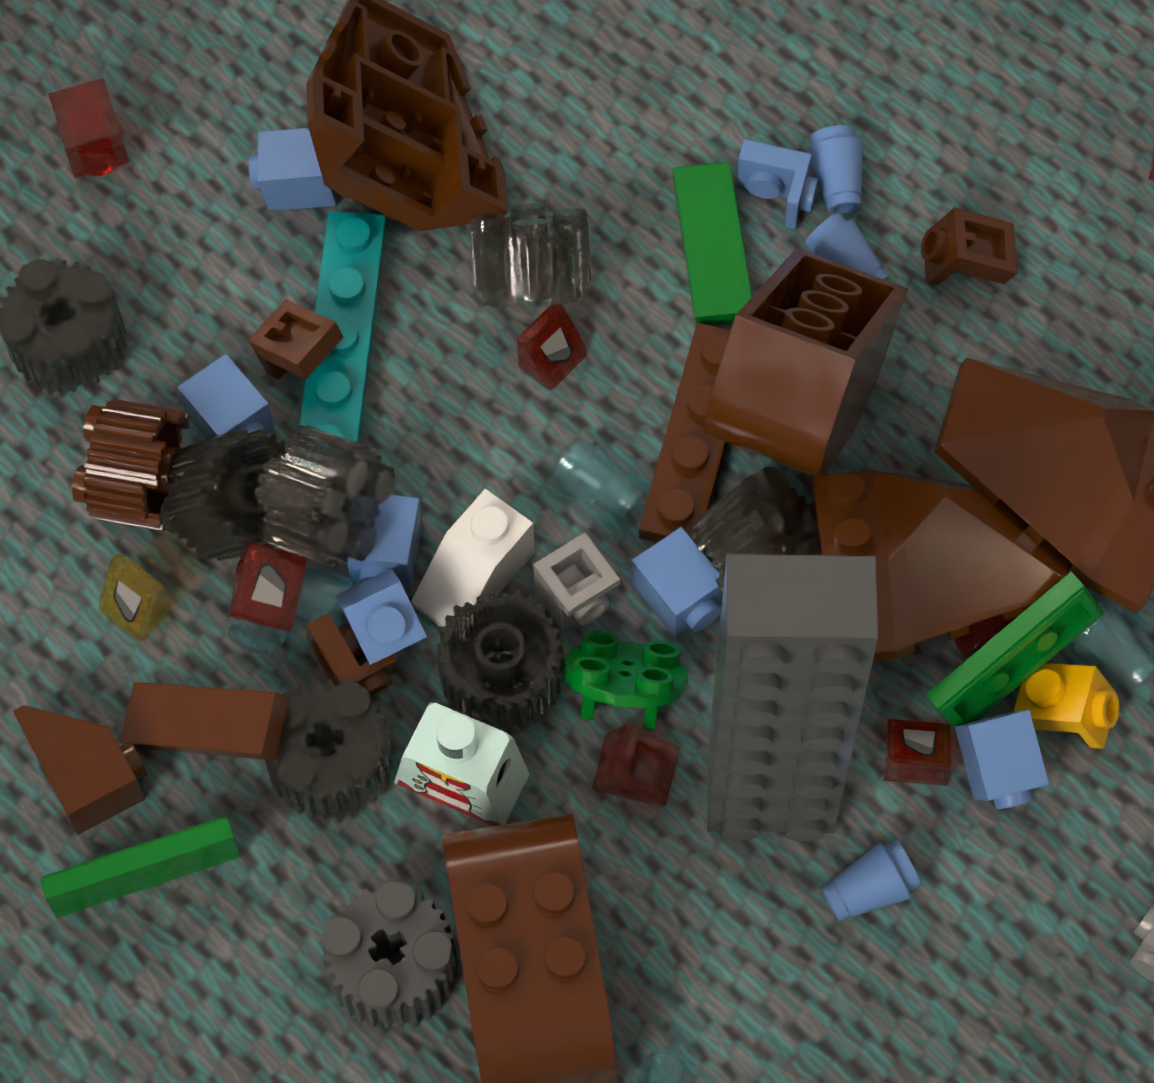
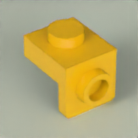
M1045 663L1021 684L1013 711L1030 710L1035 730L1079 733L1090 748L1103 749L1109 728H1113L1118 720L1119 699L1115 690L1096 666Z

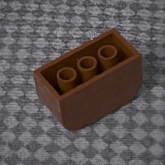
M796 248L735 315L708 402L703 426L704 433L728 442L739 449L751 451L786 464L794 470L822 478L855 431L883 365L908 288Z
M572 813L442 835L481 1083H616V1057L610 1014L580 846Z

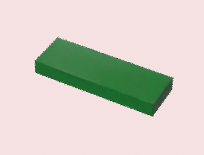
M730 162L673 168L672 179L695 327L697 322L711 326L731 324L734 322L735 315L752 298Z
M1070 572L925 695L953 727L977 721L1099 619L1104 612L1086 587Z
M221 817L44 875L40 881L47 903L56 918L240 858L241 856L228 818Z

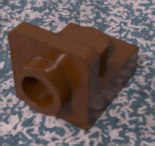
M954 207L934 226L930 227L923 237L921 255L925 260L926 282L939 285L954 271L1005 284L1017 274L1014 223Z
M285 299L252 335L248 342L269 376L280 379L289 371L307 379L344 337L336 322Z
M330 613L307 624L306 639L342 701L355 694L360 701L367 700L381 693L393 683L389 676L397 671L399 661L395 653L371 665L369 662H366L359 666L357 660L363 657V652L347 624L338 628Z

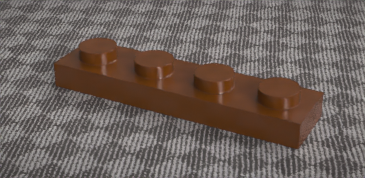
M698 322L696 324L639 527L640 539L658 543L682 527L699 548L727 444L723 440L704 433V419L731 330Z

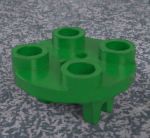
M604 631L585 633L582 636L581 646L573 648L567 654L563 665L564 680L574 691L583 695L582 719H594L598 702L620 707L645 708L642 728L655 730L660 706L680 699L687 690L688 675L686 667L679 661L681 651L676 645L665 641H650L644 645L634 642L619 641L617 636Z

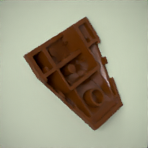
M347 0L306 83L307 123L324 185L343 197L361 202L382 212L386 217L395 221H401L419 231L498 220L508 213L505 171L498 157L493 156L491 159L489 158L481 138L488 129L481 115L476 114L474 117L472 116L465 98L466 93L471 87L448 33L385 0Z
M965 358L960 364L934 452L993 505L1001 499L1029 524L1023 532L1039 545L1044 539L1047 540L1073 564L1068 572H1072L1084 586L1134 613L1140 611L1154 589V410L1131 399Z
M875 470L824 474L822 478L809 475L814 525L818 527L821 555L876 556L878 641L873 661L898 659L914 653V644L946 633L950 640L969 634V625L1000 614L1005 621L1018 617L1069 574L1068 570L1073 565L1047 540L1044 539L1038 545L1023 531L1029 524L1001 499L993 505L971 484Z

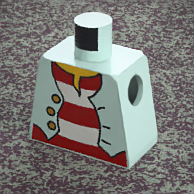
M430 702L402 756L394 783L492 826L506 824L529 777V772L514 738L508 733L438 703ZM498 775H499V776H501L502 778H501L499 784L497 785V778H498Z

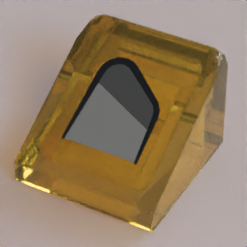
M117 553L111 559L99 599V610L138 641H144L172 612L165 587L123 554L120 556Z

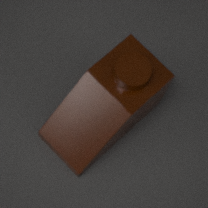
M26 705L13 710L77 835L145 800L138 779L148 774L131 741L119 747L108 726Z

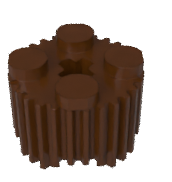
M111 399V401L107 402L106 407L91 405L86 414L83 429L85 441L90 442V448L87 449L86 453L88 459L85 466L80 465L75 472L72 483L73 500L86 503V510L89 511V516L93 519L167 531L172 520L170 516H165V512L169 510V502H171L172 497L180 499L184 497L187 491V482L190 480L189 471L192 467L191 453L182 452V447H180L182 441L181 429H189L190 415L183 410Z

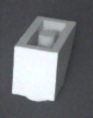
M484 489L446 532L411 600L412 607L459 641L535 553L533 522L487 489Z

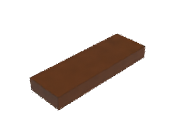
M134 682L119 742L125 744L131 741L134 748L275 761L290 698L277 692Z

